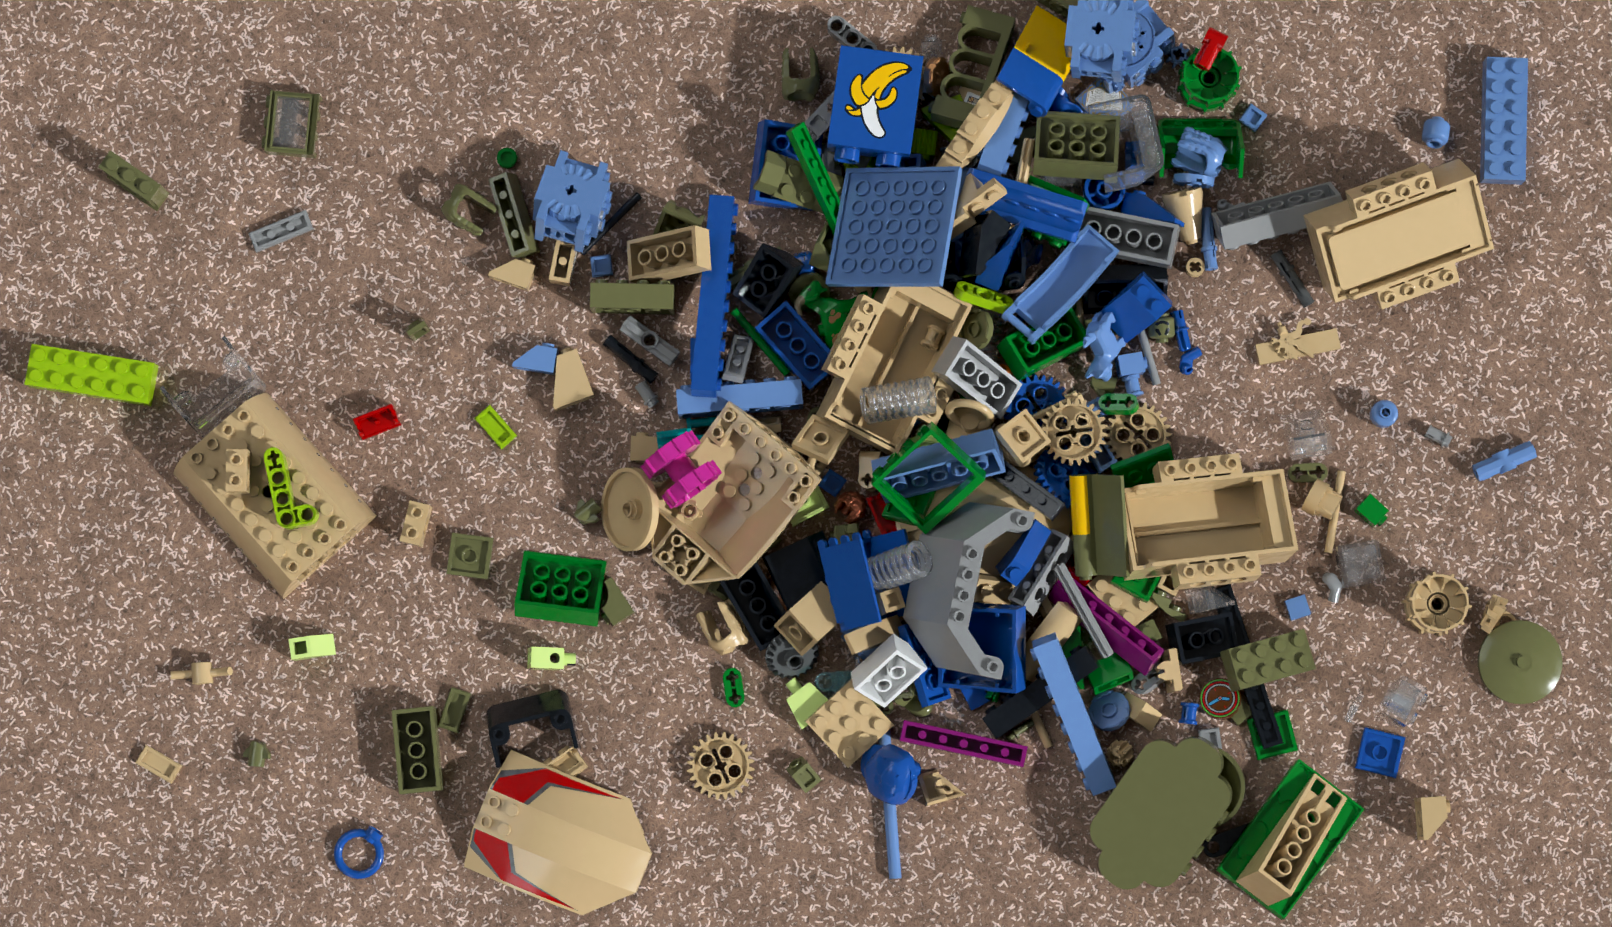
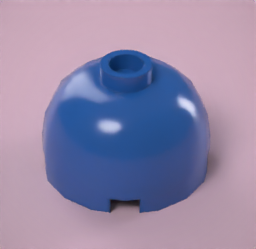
M1118 174L1116 181L1087 179L1083 187V196L1090 207L1109 211L1120 204L1125 194L1124 182Z

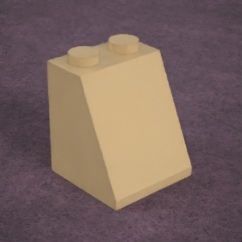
M821 581L774 624V627L801 656L838 624L830 602L828 586L824 585Z

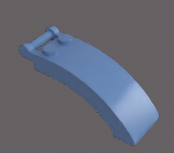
M1088 224L1079 232L1076 243L1071 242L1050 267L1017 297L1014 303L1002 314L1001 318L1005 322L1009 321L1033 345L1082 297L1113 261L1119 250ZM1016 312L1036 331L1033 332L1013 314Z

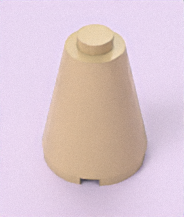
M1202 187L1187 188L1181 191L1177 190L1162 194V200L1166 209L1185 223L1184 227H1180V241L1185 242L1186 245L1198 243L1197 239L1201 238Z

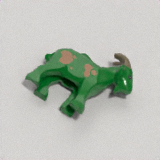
M814 280L798 295L794 302V309L798 315L802 316L801 306L805 304L819 314L821 325H818L819 336L824 338L825 344L831 350L857 297L846 300L820 297V293L827 291V288L821 287L820 282ZM866 290V291L860 292L859 295H863V294H864V295L868 296V292H867V290Z

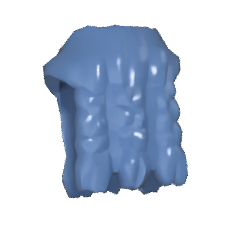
M1186 127L1181 135V140L1177 144L1179 146L1178 151L1175 153V158H1172L1171 164L1191 174L1217 177L1221 171L1224 161L1223 157L1228 148L1223 145L1219 138L1195 130L1192 127Z

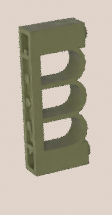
M968 5L966 12H962L959 21L962 24V28L958 33V50L952 53L949 59V75L941 82L940 95L937 94L935 101H931L928 113H931L932 122L957 129L960 128L975 105L953 99L946 94V91L952 86H962L980 91L979 99L983 97L1000 73L1015 29L1014 17ZM970 36H979L997 41L998 45L995 54L992 55L965 46L963 42ZM961 61H971L989 66L990 68L986 80L962 74L954 67Z

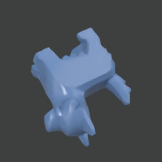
M1102 312L1096 313L1092 318V322L1086 328L1083 348L1090 345L1095 355L1085 374L1086 379L1093 376L1095 379H1102L1104 382L1108 381L1112 376L1111 369L1113 364L1111 362L1119 354L1121 348L1126 345L1123 337H1119L1116 340L1114 333L1110 330L1111 323L1116 321L1112 312H1106L1104 315Z

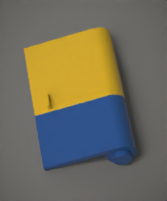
M1038 5L1034 8L996 80L1029 100L1028 110L1033 116L1044 117L1047 115L1071 69V57H1066L1064 47L1067 24Z

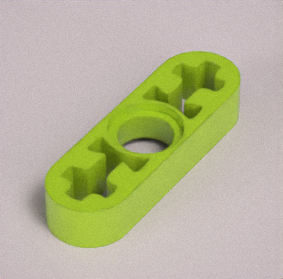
M959 281L953 291V295L961 301L1001 314L1014 303L1007 295L964 281Z

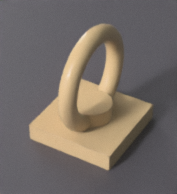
M955 399L945 407V414L949 419L946 435L950 439L991 429L994 422V414L991 409L975 400Z
M1024 409L1006 424L997 425L993 431L1003 452L1004 459L1016 467H1026L1029 465L1032 456L1051 442L1027 409Z
M812 414L792 442V449L809 456L807 463L820 475L848 438L849 430ZM816 460L820 461L819 464L815 467Z

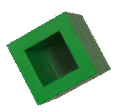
M1369 494L1354 511L1371 527H1374L1376 524L1381 526L1388 518L1385 514L1389 510L1373 495Z

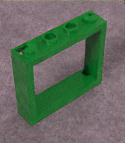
M932 421L927 426L925 424L921 426L916 433L917 435L912 440L910 438L906 440L898 453L894 452L891 454L883 467L879 466L872 473L871 483L924 534H927L973 492L986 477V471ZM932 435L972 474L925 517L884 478L926 438Z

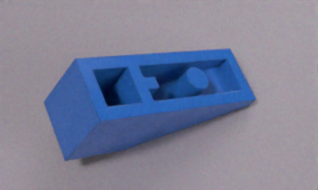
M1134 190V193L1125 192L1121 213L1178 224L1179 227H1184V222L1156 201L1146 196V192Z
M1034 519L1031 528L1023 532L995 566L999 574L1014 586H1017L1030 571L1052 531Z

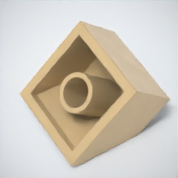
M1446 796L1414 798L1417 840H1428L1447 819V813H1450V801L1446 800Z

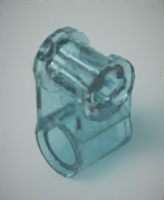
M852 671L820 673L816 676L814 685L821 692H837L852 679ZM823 676L830 682L826 685V688H823V684H819V680L823 679Z

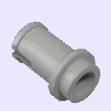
M646 380L635 386V389L644 400L643 404L651 408L659 402L657 399L658 395H654Z
M1430 425L1424 437L1441 444L1440 447H1448L1453 436L1449 435V432L1446 434Z

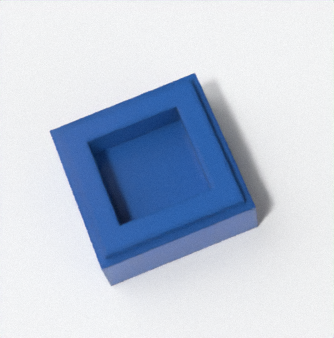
M829 469L818 486L833 497H836L847 480L832 469Z

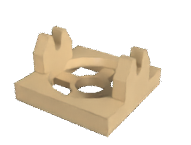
M1167 649L1161 656L1162 662L1156 666L1157 675L1155 676L1164 680L1167 693L1182 690L1183 686L1177 649ZM1161 669L1164 670V673L1158 675Z

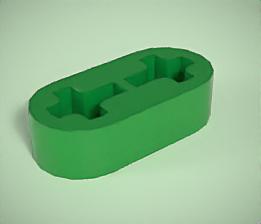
M1107 393L1102 395L1098 401L1100 410L1107 415H1132L1139 408L1138 400L1133 394ZM1107 401H1111L1112 403L1109 405V407L1105 406V404H1107ZM1128 401H1132L1130 407L1127 408L1126 404H1128Z
M729 668L723 674L725 697L729 706L737 708L744 703L745 699L742 676L738 669ZM731 671L738 675V679H735L734 687L731 686V681L726 679V676H729ZM732 689H736L738 696L741 695L738 704H734L733 701L729 700V697L733 695Z

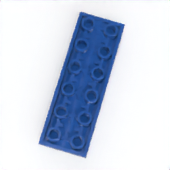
M975 168L968 169L967 175L971 173L983 185L992 178H995L1007 190L1008 194L984 211L994 210L1009 224L1016 225L1022 220L1025 221V229L1076 243L1088 203Z

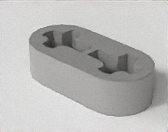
M1156 666L1146 676L1140 672L1134 677L1131 687L1135 693L1148 694L1164 681L1157 678V676H1153L1156 674ZM1161 669L1158 675L1164 673V670ZM1140 681H1147L1143 684L1144 689H1140Z

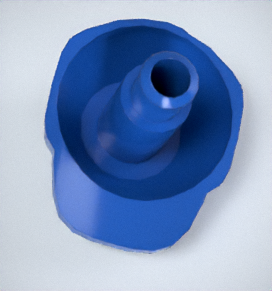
M874 744L862 755L861 759L862 775L865 778L868 791L874 797L887 804L902 805L913 796L918 783L917 777L921 774V766L917 761H914L910 753L892 744L886 746Z

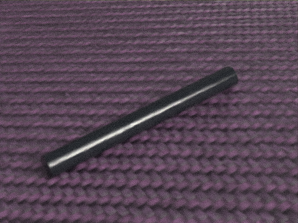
M636 192L605 223L603 231L598 232L597 238L591 237L589 246L585 245L583 255L642 199L639 193Z

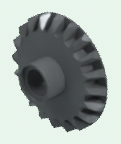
M779 634L768 645L765 661L769 670L775 676L778 675L782 679L787 677L791 680L792 677L796 676L799 678V674L803 673L806 675L809 669H813L814 663H817L819 648L816 643L801 656L785 637Z

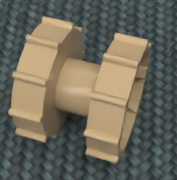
M1432 572L1430 575H1425V579L1409 584L1410 589L1406 594L1405 600L1401 601V603L1404 604V611L1407 617L1405 622L1409 621L1413 627L1419 630L1418 634H1436L1439 637L1442 634H1448V630L1456 628L1458 625H1464L1463 620L1467 615L1468 609L1472 608V605H1469V597L1466 592L1468 587H1464L1456 580L1454 574L1448 576ZM1433 599L1440 601L1441 608L1439 610L1433 609L1431 605Z

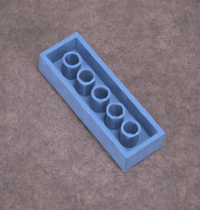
M1486 57L1483 61L1480 183L1521 185L1526 181L1528 58Z
M797 376L784 377V381H776V378L763 379L764 382L755 383V380H744L743 384H734L732 381L722 382L721 391H717V398L692 396L691 385H682L680 389H676L679 419L718 416L728 401H731L747 413L803 409L801 379H797Z
M992 429L951 439L986 471V477L1006 472L1003 452ZM935 443L915 449L884 479L904 498H909L961 484L972 472L942 444ZM889 456L871 460L872 471L874 472L879 466L883 467L887 463ZM881 494L885 504L890 503V501Z

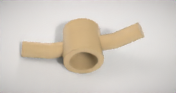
M212 662L191 663V670L170 671L171 680L192 678L193 685L213 684V677L232 675L233 669L231 667L213 668Z

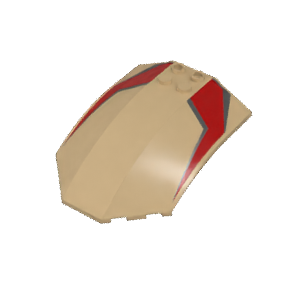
M511 750L485 796L471 832L464 867L550 904L585 915L636 893L652 852L646 842L644 831L634 811L631 798L614 793Z

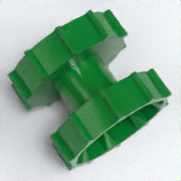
M1195 47L1193 54L1190 55L1188 60L1182 62L1181 67L1183 69L1180 68L1178 71L1180 78L1176 92H1180L1183 100L1186 102V107L1190 106L1195 110L1202 111L1204 115L1206 112L1217 109L1222 111L1229 99L1235 97L1236 92L1234 90L1240 88L1238 81L1239 72L1242 67H1238L1236 60L1231 55L1232 51L1227 52L1222 49L1221 52H1218L1209 72L1203 71L1193 64L1200 50ZM1210 75L1213 77L1214 82L1208 84L1204 81L1203 77Z

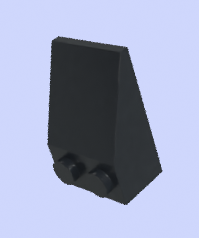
M1232 612L1165 625L1170 649H1177L1179 665L1221 657V651L1239 646Z

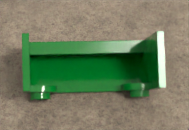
M1163 118L1158 121L1157 163L1159 177H1164V168H1173L1171 160L1176 156L1175 153H1177L1179 147L1177 144L1181 140V135L1186 127H1192L1195 130L1219 138L1223 145L1228 148V151L1224 154L1222 166L1225 169L1237 168L1238 178H1243L1245 147L1239 121L1234 119Z

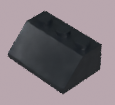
M763 243L732 294L763 318H766L780 306L804 264L789 252Z

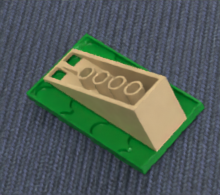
M1298 759L1289 768L1278 786L1272 791L1237 842L1233 844L1216 871L1257 900L1258 903L1274 913L1279 919H1285L1364 811V808L1302 760Z

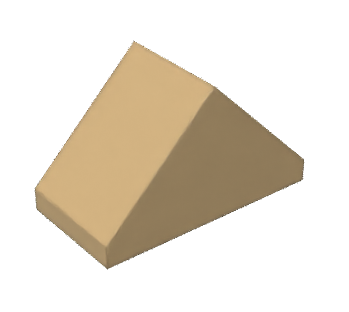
M1126 692L1124 696L1128 700L1131 709L1129 718L1151 732L1162 714L1147 702Z

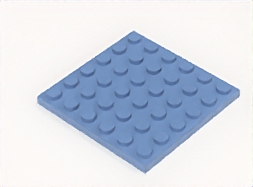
M960 166L846 168L825 284L829 287H943L963 169Z

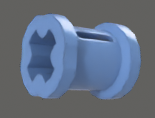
M1139 374L1121 378L1125 383L1127 394H1133L1136 397L1144 395L1139 385Z

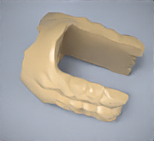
M730 599L717 602L731 631L726 638L721 636L710 611L697 613V620L708 640L709 647L721 656L733 652L737 646L747 644L750 640L749 632Z

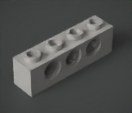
M1052 528L1051 534L1030 571L1014 587L1008 597V600L1013 605L1026 606V613L1031 616L1035 615L1058 578L1054 567L1061 563L1066 565L1074 552L1073 541L1067 535Z

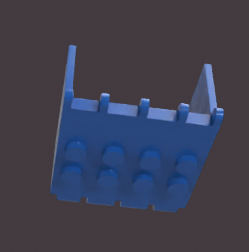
M906 529L872 537L870 530H864L862 532L863 539L859 532H855L852 534L853 541H850L848 535H842L840 537L841 544H838L837 539L832 537L828 540L829 547L825 540L818 541L825 581L830 593V602L833 606L836 622L840 624V628L843 631L882 622L883 619L897 614L898 617L903 616L905 607L881 616L876 595L899 587L906 604L914 565Z

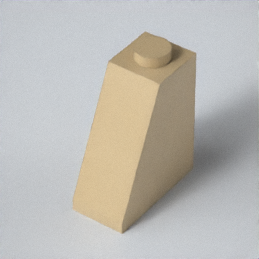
M566 348L560 351V355H557L553 400L555 411L595 397L577 348Z

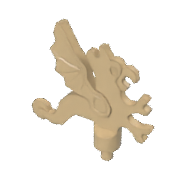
M1310 318L1299 321L1296 330L1288 333L1286 327L1282 326L1281 322L1277 323L1280 339L1272 338L1273 342L1271 345L1274 343L1280 344L1278 348H1275L1277 353H1280L1281 348L1285 349L1284 353H1287V355L1283 356L1284 359L1294 358L1298 360L1297 356H1301V353L1298 351L1313 358L1312 347L1309 346L1308 341L1297 339L1302 334V325L1308 326L1311 324Z

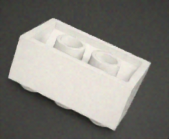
M892 634L851 672L853 687L856 691L885 708L927 670V666L909 643Z

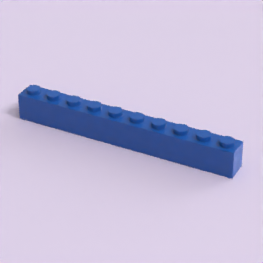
M709 195L706 229H709L711 270L702 272L691 379V395L696 397L717 398V391H721L722 379L719 378V371H723L724 359L720 358L721 352H725L726 339H722L723 332H727L728 321L724 320L725 313L729 312V300H726V295L731 292V281H728V274L733 272V261H730V254L734 255L735 242H732V235H736L737 223L733 222L734 216H738L739 204H735L734 196Z

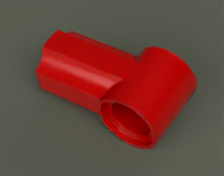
M1209 27L1202 41L1203 45L1198 51L1193 64L1197 68L1209 72L1218 52H1221L1228 35Z

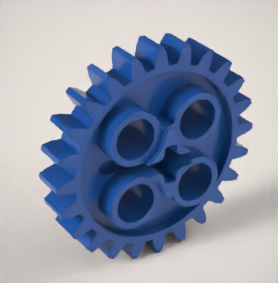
M1034 373L1031 379L1026 377L1025 381H1019L1022 383V386L1006 410L1008 413L1004 415V418L1011 420L1024 409H1027L1031 415L1037 413L1033 404L1026 396V392L1031 394L1040 410H1043L1049 405L1064 400V396L1067 394L1062 393L1066 389L1063 386L1059 387L1060 382L1058 380L1053 382L1052 376L1046 379L1044 373H1041L1038 378L1036 373ZM1039 388H1043L1044 393L1041 396L1036 397L1035 391ZM1021 400H1026V401H1027L1025 407H1023V408H1018V407H1017V404H1018L1019 401H1021ZM1037 419V423L1040 427L1042 426L1043 421L1042 419Z
M1065 445L1062 449L1067 450V445ZM1044 450L1034 466L1037 470L1033 474L1038 477L1035 482L1041 483V487L1065 503L1066 508H1069L1071 505L1069 475L1096 474L1098 471L1092 470L1093 463H1087L1084 459H1081L1080 466L1076 460H1074L1072 466L1069 465V460L1062 464V457L1054 460L1055 453L1048 454V450Z

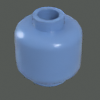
M1439 116L1426 120L1422 131L1424 143L1428 147L1435 149L1445 145L1449 139V123Z
M1380 400L1372 406L1369 413L1370 420L1376 427L1387 428L1397 420L1398 409L1393 402Z

